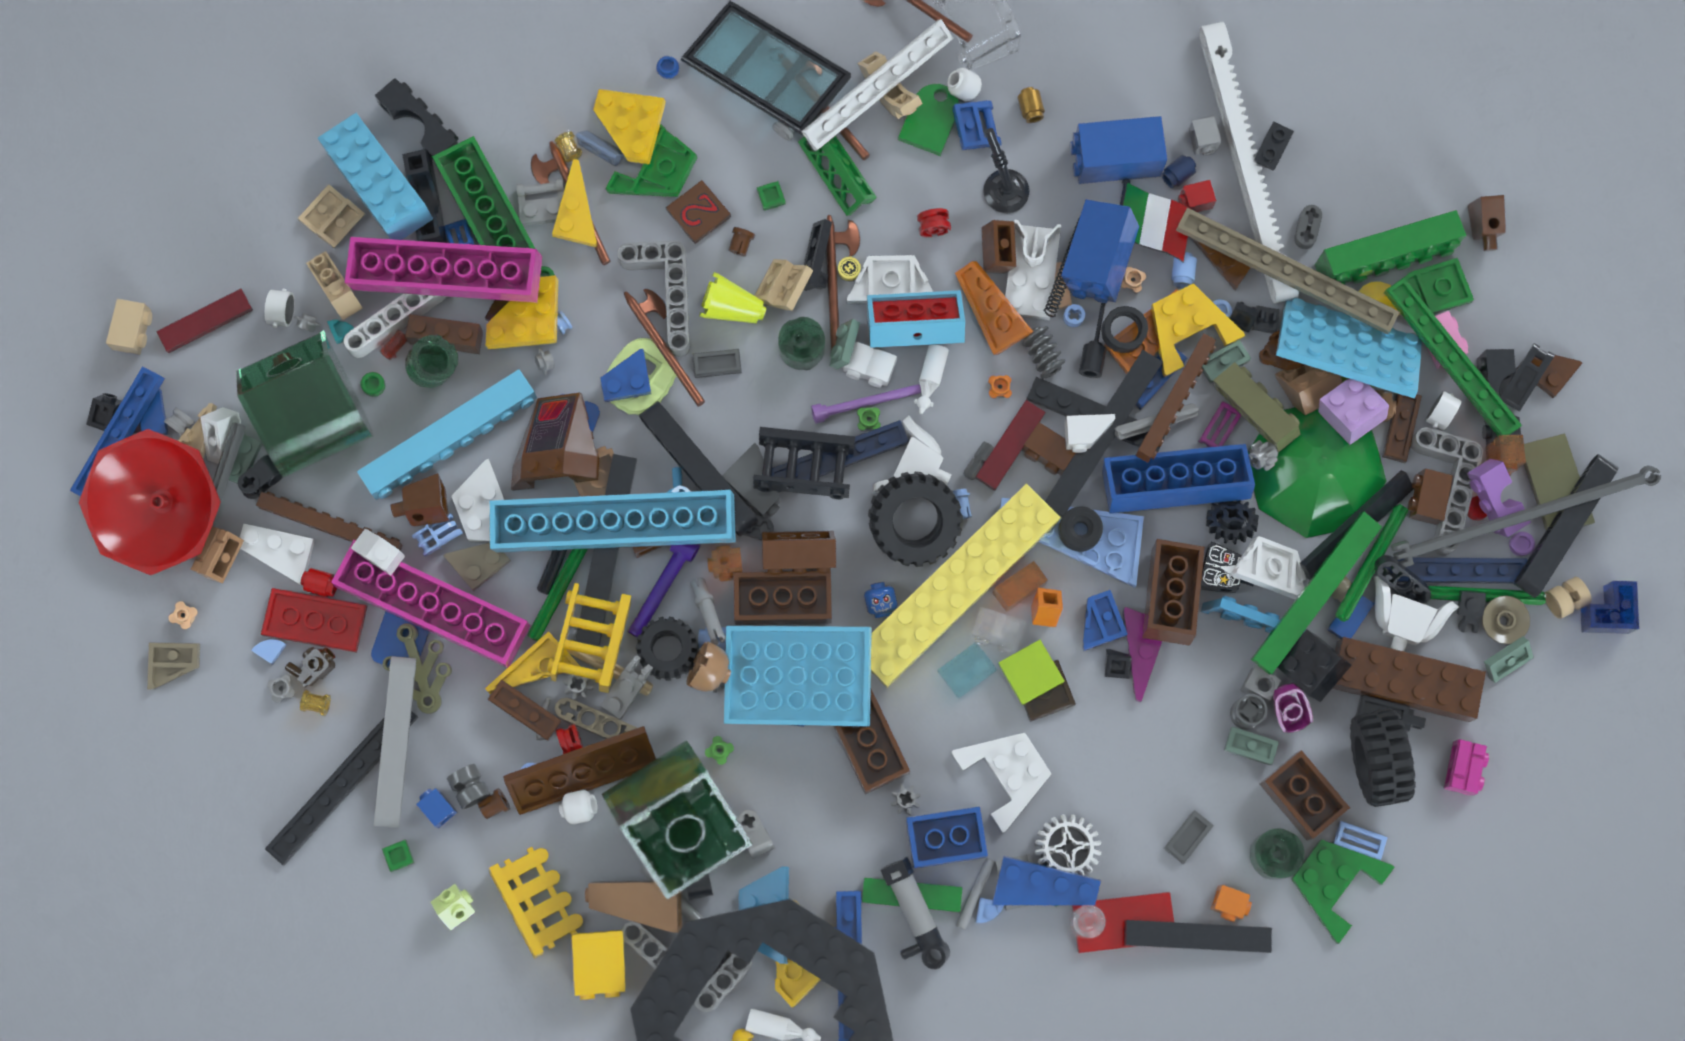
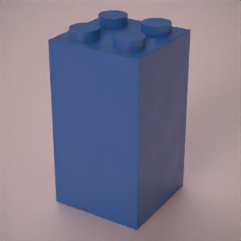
M1162 117L1078 124L1076 132H1073V141H1070L1071 155H1075L1076 163H1073L1074 177L1078 176V183L1087 184L1123 179L1161 177L1167 162Z
M1085 200L1061 275L1074 297L1079 299H1085L1086 297L1094 298L1100 303H1107L1108 301L1116 303L1139 230L1137 220L1129 206Z

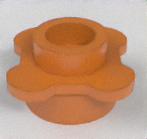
M1008 375L991 376L988 379L991 389L989 396L991 398H996L997 396L1009 398L1012 395L1010 390L1011 378Z

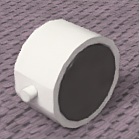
M272 289L269 291L265 303V321L268 325H273L274 328H277V326H290L295 306L293 292H288L286 289H282V291Z
M1443 391L1433 404L1425 421L1433 425V428L1444 431L1454 418L1462 401L1454 397V394H1448Z

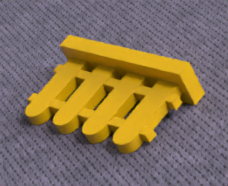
M533 847L526 849L527 855L514 862H511L510 859L505 860V866L502 868L497 863L489 867V873L535 959L543 954V947L548 946L550 950L555 947L553 942L569 933L570 935L577 933L576 930L583 924V918L579 914L568 916L565 907L570 905L571 895L568 892L557 894L553 886L560 880L559 873L556 870L545 872L542 866L548 860L547 850L539 848L534 851ZM536 868L540 876L522 884L519 876ZM511 880L514 881L517 887L513 890L508 884V882ZM547 890L551 898L534 906L530 898ZM522 902H525L528 908L525 912H523L519 905ZM559 912L563 920L545 928L542 920ZM534 924L537 925L540 931L536 934L533 932L531 926Z

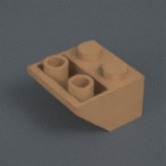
M1308 365L1294 370L1283 369L1275 374L1277 381L1292 405L1304 415L1318 409L1320 399L1342 384L1340 375Z

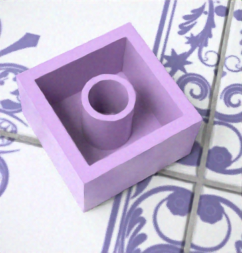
M1350 378L1323 396L1319 403V413L1349 445L1387 419L1389 404L1369 384Z

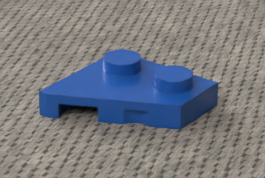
M639 349L600 377L605 402L652 394L644 349Z
M1111 590L1087 598L1083 651L1128 635Z

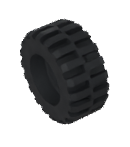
M917 471L914 474L904 472L898 478L893 476L888 479V484L885 486L882 484L877 489L879 493L877 496H873L871 500L872 507L868 512V517L870 518L869 528L878 547L891 560L899 561L905 566L914 564L916 567H923V563L928 562L931 565L936 563L938 557H946L948 555L947 550L950 547L954 549L957 544L955 539L962 532L960 523L963 522V515L960 512L961 506L955 494L944 482L931 474L925 475ZM916 497L927 499L934 505L937 511V522L934 529L927 536L918 540L902 538L896 532L893 525L895 511L908 499Z
M1392 709L1356 714L1351 719L1350 724L1351 751L1359 786L1367 804L1379 807L1410 801L1415 795L1414 789L1416 788L1414 760L1408 734L1401 716Z

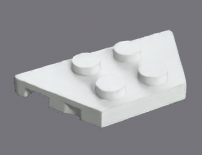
M915 255L868 256L851 293L847 297V304H866L867 295L933 292L928 283L925 273L920 269V264Z
M486 459L451 496L467 539L474 542H490V501L505 500L490 460Z
M1260 536L1251 541L1231 573L1233 577L1295 600L1305 588L1303 581L1306 580L1297 550Z

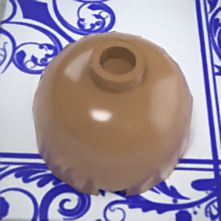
M708 641L703 643L693 661L695 663L693 671L690 670L688 673L686 685L706 692L718 688L721 682L726 684L731 670L728 669L729 659L725 651Z

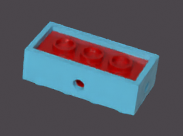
M961 290L867 295L870 348L965 343V316Z

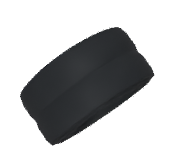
M1074 507L1063 515L1058 528L1059 537L1062 543L1071 550L1078 552L1090 550L1098 543L1102 536V520L1094 510L1088 507ZM1077 523L1085 524L1087 526V533L1085 535L1076 534L1074 525Z

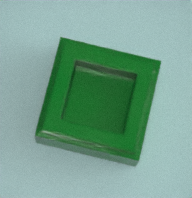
M779 181L757 187V193L764 211L786 204Z
M402 840L382 848L390 872L415 863L407 840Z

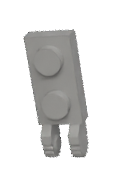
M637 655L632 658L627 667L622 671L601 704L603 708L619 720L626 714L647 682L646 679L653 669L648 664L642 669L640 675L634 672L641 659Z

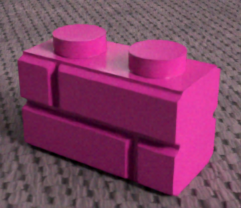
M1461 739L1453 741L1444 789L1469 796L1476 795L1478 791H1482L1485 778L1481 777L1483 767L1486 768L1489 761V754L1486 753L1487 746Z

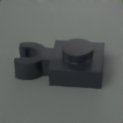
M1459 590L1457 614L1463 616V619L1458 624L1459 631L1465 632V626L1471 623L1472 632L1478 633L1479 624L1476 621V617H1483L1486 593Z

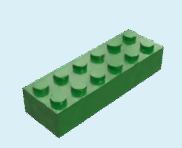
M474 136L432 156L437 169L479 245L536 249Z
M1457 210L1324 249L1314 265L1318 272L1344 285L1351 281L1360 283L1371 275L1380 277L1389 273L1391 269L1403 270L1410 267L1411 263L1419 262V264L1431 261L1432 257L1438 255L1441 257L1449 256L1454 253L1456 247L1461 245V241L1466 237V232Z

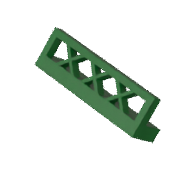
M836 135L817 151H812L805 136L798 142L846 216H851L862 204H870L877 198ZM822 156H827L829 159V170L824 169L821 165ZM834 174H838L841 177V188L835 186ZM846 193H851L856 200L851 207L846 202Z

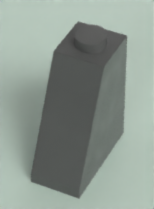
M754 443L722 476L755 513L765 518L767 516L772 517L780 508L778 506L780 498L777 491L761 492L758 489H753L754 475H762L764 461L758 445Z

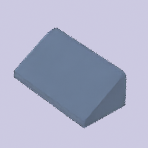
M581 131L576 134L579 146L613 166H618L624 157L620 149L589 131Z

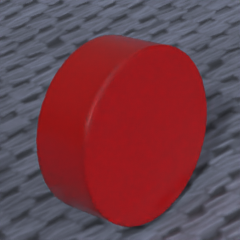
M1478 496L1472 497L1467 514L1470 519L1480 521L1487 517V514L1480 508Z

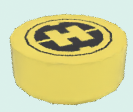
M845 257L838 264V274L845 281L857 279L861 272V265L856 258Z

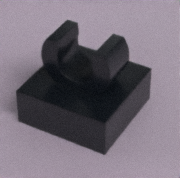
M1237 302L1229 319L1241 330L1249 333L1259 311L1255 307L1251 308L1244 305V302Z
M1257 305L1255 308L1259 313L1252 325V330L1272 334L1277 332L1280 309Z

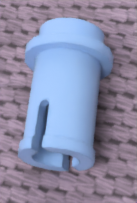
M967 489L954 490L953 493L961 506L960 512L963 515V519L971 518L972 514L968 499L970 493H967Z

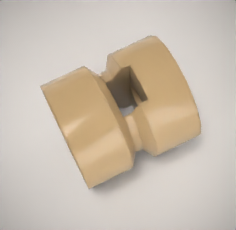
M1576 576L1563 582L1562 587L1558 585L1545 592L1546 604L1552 614L1558 619L1573 613L1574 609L1579 610L1591 604L1592 601L1586 584Z

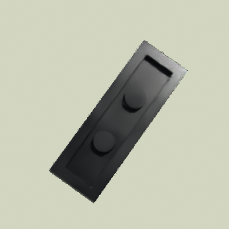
M826 219L813 223L804 265L811 268L813 272L803 289L805 291L813 288L822 290L827 285L828 275L823 273L821 269L832 222Z

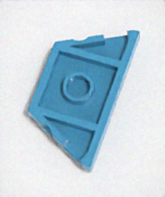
M782 866L739 889V910L788 899L789 867ZM762 942L757 951L780 964H787V957Z

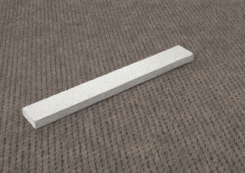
M937 20L801 132L814 150L821 148L953 40V36L943 21Z

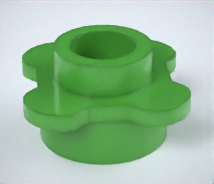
M878 408L858 409L859 423L857 427L859 430H875L881 427L879 422L880 410Z
M715 736L712 739L713 743L705 750V755L708 758L712 757L719 765H723L727 762L726 758L729 756V753L734 751V746L731 743L724 742L720 736ZM718 748L722 749L720 753L717 752Z

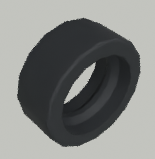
M1121 306L1110 311L1103 321L1101 328L1102 339L1105 344L1113 351L1120 353L1132 352L1139 348L1147 337L1148 332L1147 320L1142 312L1130 306ZM1118 317H1130L1137 324L1138 334L1133 341L1123 343L1113 337L1111 325Z

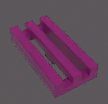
M1222 401L1198 442L1204 443L1208 448L1224 446L1241 414L1234 407ZM1222 410H1228L1210 440L1207 439V435ZM1231 413L1235 414L1236 416L1218 445L1215 444V440Z

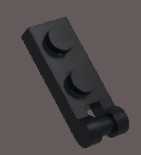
M1533 343L1500 396L1502 401L1520 412L1555 354L1550 351L1547 353L1541 350L1539 345ZM1534 357L1542 361L1539 367L1531 363Z

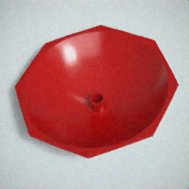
M146 429L98 450L78 503L99 553L151 576L202 553L221 501L198 449L153 430Z

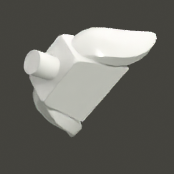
M908 415L903 420V426L910 437V441L894 473V477L898 478L904 472L914 474L917 471L925 475L931 474L947 485L952 474L939 469L944 458L941 456V449L938 443ZM883 480L873 484L872 493H879L877 489L882 484L885 486L889 481Z
M1374 576L1375 618L1378 626L1383 629V635L1393 638L1390 647L1392 649L1405 651L1407 643L1417 645L1432 640L1442 629L1450 615L1459 608L1453 601L1442 605L1439 609H1435L1396 594L1391 595L1389 585L1379 576Z

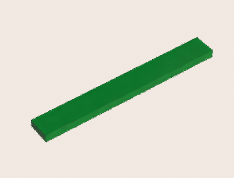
M1404 277L1384 291L1387 298L1501 441L1522 426Z
M1365 511L1360 513L1251 658L1268 675L1273 674L1382 528Z

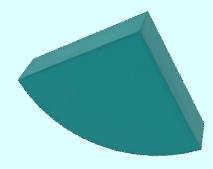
M336 319L327 321L337 344L344 342L345 336L354 329L351 324Z

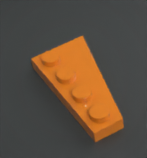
M972 261L955 272L993 355H999L1033 333L1032 329L977 261Z
M1151 309L1143 314L1147 320L1148 332L1147 337L1139 348L1132 352L1120 353L1113 351L1104 344V347H1106L1107 351L1126 374L1142 350L1153 356L1158 351L1159 343L1155 333ZM1135 321L1114 336V338L1123 343L1133 341L1138 334V326Z

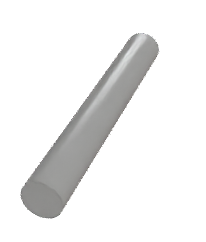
M985 859L956 926L964 930L994 866L995 861L992 859Z

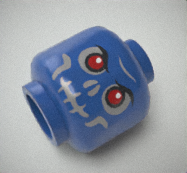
M885 582L870 584L871 589L864 593L867 612L874 615L875 618L890 616L898 607L894 587L885 586Z

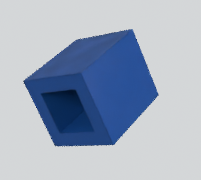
M436 788L426 790L419 797L420 801L416 804L438 829L458 813L440 790Z

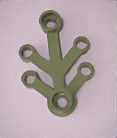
M404 623L397 629V637L405 643L409 658H416L415 681L418 683L420 691L414 689L413 699L417 701V706L422 712L431 714L436 712L441 706L442 700L439 692L446 678L451 675L452 668L447 663H439L435 669L437 676L430 687L427 678L439 654L444 651V644L439 640L430 641L428 644L429 653L422 664L415 643L418 637V630L414 625ZM408 628L410 634L404 637L402 634L403 630ZM435 643L440 645V649L437 652L433 651ZM391 656L383 660V667L387 671L390 670L387 663L391 660ZM442 666L447 667V673L444 675L440 673ZM427 697L432 698V704L429 706L425 704Z

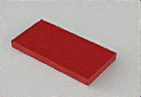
M271 588L261 635L357 653L367 605Z
M1170 892L1096 900L1095 905H1072L1078 953L1137 947L1124 945V920L1174 922Z

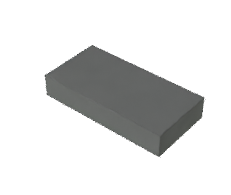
M739 349L692 353L695 378L742 373Z
M1193 810L1163 849L1184 864L1214 825L1197 811Z

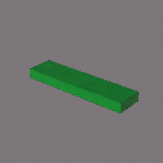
M864 878L862 903L900 907L891 885L887 886L884 879ZM917 883L929 910L961 911L962 887Z

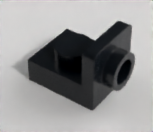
M103 393V395L94 397L86 425L105 431L122 401L110 393Z

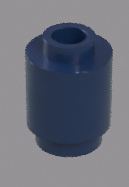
M1181 155L1164 169L1161 177L1168 187H1179L1196 173V163L1190 156Z

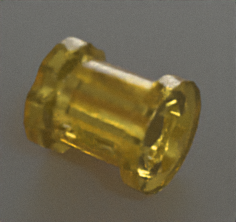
M573 132L562 133L554 140L556 145L561 148L564 162H571L573 159L577 160L582 156V150L577 147L574 141L575 135Z
M305 690L300 701V710L304 712L307 710L319 712L321 716H326L329 711L331 696L329 694L324 696L312 694L310 691Z

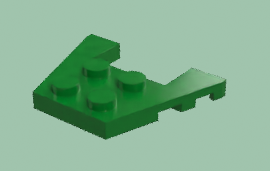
M660 124L650 164H643L636 179L614 171L605 189L610 194L678 197L698 157L694 151Z
M1321 839L1291 880L1306 902L1313 908L1322 925L1330 933L1333 941L1339 944L1352 925L1332 911L1338 899L1360 870L1376 883L1382 885L1395 867L1389 863Z

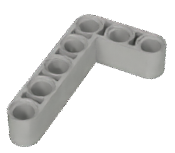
M679 241L622 244L617 252L622 268L626 270L665 269L667 340L669 349L675 357L687 355L690 350L687 257L684 245ZM673 251L681 252V255L677 258L669 256ZM650 252H656L658 254V256L654 259H649L646 257L647 254H649ZM627 253L635 255L631 260L623 259ZM674 273L682 275L679 280H672L670 278ZM676 295L683 297L682 301L678 303L671 301V299ZM675 318L684 319L681 325H674L672 323ZM676 340L685 342L684 346L680 348L674 347L673 343Z
M1428 427L1421 428L1412 437L1411 448L1413 451L1453 464L1450 474L1453 475L1445 519L1437 524L1434 538L1464 529L1473 495V490L1470 486L1471 480L1467 473L1481 464L1483 449L1475 441ZM1419 436L1425 437L1428 441V445L1422 444L1419 440ZM1442 443L1448 444L1451 448V452L1445 451L1442 447ZM1465 450L1473 453V459L1466 456ZM1459 472H1464L1468 477V481L1462 480ZM1453 494L1460 495L1462 503L1456 502ZM1448 516L1456 519V525L1448 522ZM1460 543L1451 545L1450 548L1444 547L1435 550V552L1439 555H1448Z
M634 921L627 922L622 928L624 941L656 969L668 948L640 923ZM631 926H637L640 929V935L635 940H630L627 937V930ZM649 943H656L658 946V953L653 957H649L645 953V947ZM732 954L707 982L693 1005L702 1012L713 1011L750 970L752 960L750 963H747L746 968L737 970L733 964L737 956ZM722 974L728 975L731 980L729 987L726 989H721L717 985V978ZM705 993L711 994L714 999L713 1005L709 1008H704L700 1004V998Z

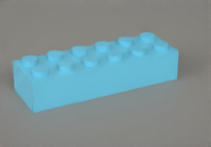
M357 113L318 137L328 156L389 239L402 240L433 220L425 203Z

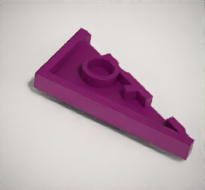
M1125 607L1123 609V616L1128 633L1126 636L1128 654L1132 656L1130 668L1133 677V691L1136 701L1141 702L1162 641L1142 638L1145 614Z

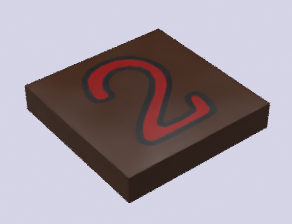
M703 180L666 207L668 213L694 244L731 217V213Z

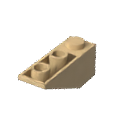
M326 251L306 263L342 320L363 309L350 287L344 283V278Z

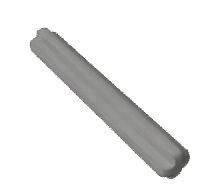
M1193 403L1183 406L1180 412H1176L1175 415L1178 417L1174 424L1197 417L1198 407ZM1158 414L1117 426L1114 434L1118 440H1123L1149 432Z

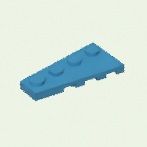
M1228 596L1204 602L1200 611L1206 614L1212 611L1221 613L1220 618L1229 621L1244 620V626L1262 629V627H1266L1265 632L1271 633L1280 621L1279 616L1274 613L1266 612L1264 614L1258 612L1257 607L1249 604H1244V606L1237 604L1236 599Z

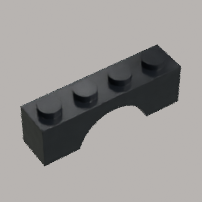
M394 78L374 95L378 104L393 120L411 117L423 123L425 132L420 143L431 158L458 144V136L451 129L446 130L442 126L444 123L436 113L431 115L426 110L428 109L426 103L420 97L416 99L412 95V89L405 82L400 83Z
M425 149L402 154L406 177L433 217V220L416 230L417 241L447 243L432 158Z
M1486 349L1477 359V369L1498 396L1502 381L1510 378L1516 372L1514 349ZM1484 420L1485 425L1482 428V437L1486 439V446H1515L1521 441V427L1501 441Z

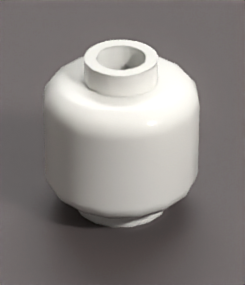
M958 68L953 71L947 81L950 94L965 102L976 98L981 91V78L978 74L966 68Z
M586 790L565 794L562 803L559 804L561 817L565 818L570 824L592 820L598 809L595 796Z

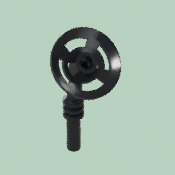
M989 128L985 130V135L992 151L993 163L998 170L987 178L983 189L984 198L987 204L995 211L1013 213L1020 210L1026 204L1030 192L1029 185L1022 174L1007 168L1008 160L1005 152L1000 148L994 129ZM1000 175L1001 180H999L997 183L992 182L997 176ZM1014 177L1021 181L1024 189H1021L1019 182ZM990 190H993L994 196L1000 201L999 204L991 197ZM1016 196L1021 198L1016 204L1007 206L1008 200H1012Z

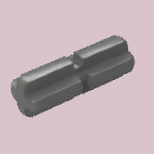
M984 441L975 453V458L971 459L964 470L963 475L970 480H974L983 466L982 463L986 462L994 447Z

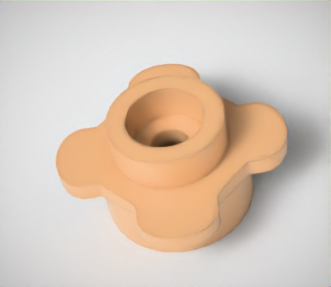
M1127 267L1121 287L1129 288L1134 293H1139L1142 290L1141 284L1146 279V274L1138 269Z
M179 601L175 604L176 608L169 615L168 619L173 624L181 625L182 629H189L198 611L194 607L186 606L183 601Z

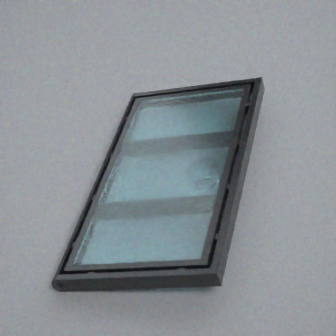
M731 0L728 1L681 57V61L802 136L803 133L801 131L822 114L851 78V73Z

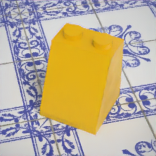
M612 930L571 934L574 995H580V1000L595 999V994L605 993V998L620 997V992H625L623 931Z

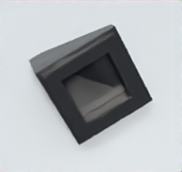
M1106 649L1105 677L1129 679L1132 656L1112 649Z

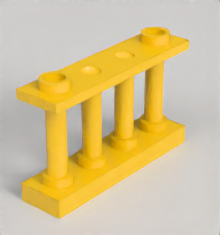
M574 583L573 591L568 590L565 604L569 606L555 658H550L547 672H551V681L557 680L558 672L593 679L595 683H599L600 692L609 693L631 606V595L622 594L620 601L610 602L579 595V584ZM576 604L613 612V615H616L615 623L607 625L573 617ZM570 626L607 634V637L611 638L609 646L604 645L603 648L567 640ZM564 649L601 657V660H605L603 669L598 668V670L562 663Z

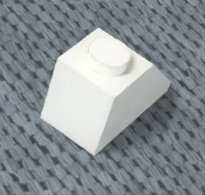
M222 407L201 416L208 461L219 464L232 423L241 424L239 412Z
M1115 414L1067 416L1064 422L1066 450L1072 449L1075 453L1086 452L1110 428L1115 420Z
M364 529L351 547L352 550L390 576L405 557L396 547L367 529Z

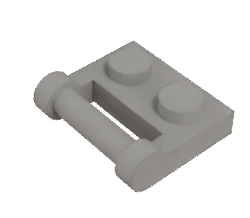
M563 179L556 180L554 183L527 186L517 184L519 214L522 225L555 223L564 193ZM557 192L558 196L526 200V195Z

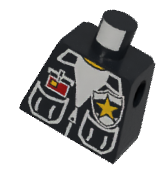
M1211 541L1207 546L1203 561L1200 590L1236 593L1241 583L1253 587L1254 584L1231 576L1242 555Z

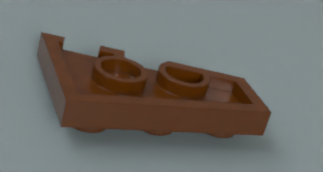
M1192 239L1236 291L1251 267Z

